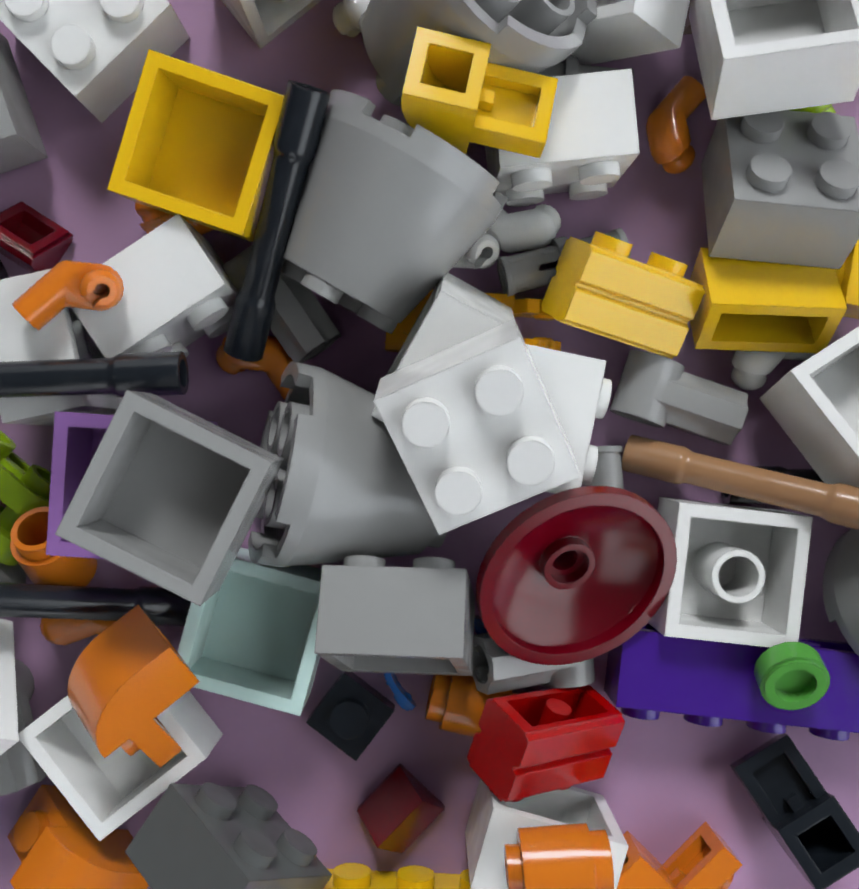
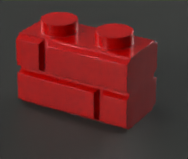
M590 684L582 687L551 688L489 698L486 700L478 723L481 731L475 732L467 759L470 763L469 766L500 801L518 802L525 797L557 789L566 790L573 785L603 778L613 755L610 748L617 745L625 725V720L622 717V713Z

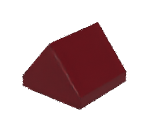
M22 201L0 212V253L30 273L53 268L60 262L72 243V233Z
M400 763L358 806L357 812L377 848L402 854L445 809V805Z

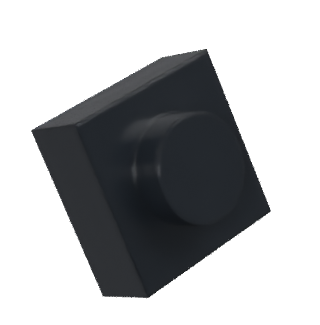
M343 671L309 715L306 723L357 761L393 714L395 704L355 673Z

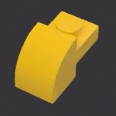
M417 26L401 97V109L407 123L414 129L419 124L464 154L467 153L469 142L540 158L547 140L558 79L489 63L490 43Z

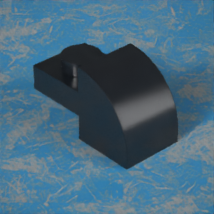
M778 734L730 765L763 815L762 819L771 833L814 889H825L859 868V832L836 798L826 792L788 734Z

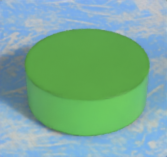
M784 642L770 647L761 654L754 667L755 679L763 698L770 705L779 709L798 710L811 706L825 695L830 685V675L820 654L810 645L801 642Z

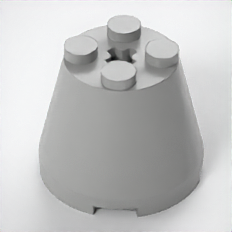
M370 0L366 11L359 19V27L362 32L366 52L378 73L376 75V85L379 92L390 103L401 106L402 91L417 26L490 43L489 63L537 74L564 61L583 44L582 41L587 25L597 17V0Z
M333 89L330 92L331 95L316 153L308 166L300 201L283 257L286 260L281 272L335 304L342 305L364 320L392 334L397 324L401 323L439 283L441 278L453 268L495 223L508 197L498 191L495 192L500 182L466 154L419 124L414 129L388 115H383L379 121L371 116L376 105L369 99L348 91Z
M294 361L290 362L281 376L280 387L289 388V392L285 402L278 401L274 411L269 410L260 444L261 448L285 460L255 517L261 519V533L254 531L250 533L248 550L251 561L262 565L290 567L343 562L345 557L351 555L385 558L416 555L421 553L427 546L439 548L443 544L447 532L441 535L438 534L384 422L371 416L375 407V394L321 367Z

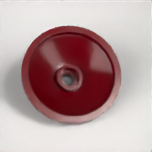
M585 486L546 497L516 516L499 533L486 552L476 583V602L481 620L490 637L499 647L510 655L530 663L565 665L582 662L605 654L638 633L656 614L667 597L674 580L677 565V549L673 533L665 519L653 505L639 495L625 489L610 486Z

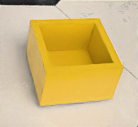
M149 49L107 190L136 203L174 216L179 214L186 220L253 242L274 156L273 141L284 95Z

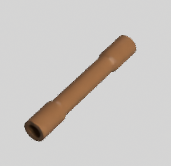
M631 435L625 445L622 457V470L625 472L673 484L686 483L819 516L829 523L859 530V487L842 483L827 484L695 453L684 446Z

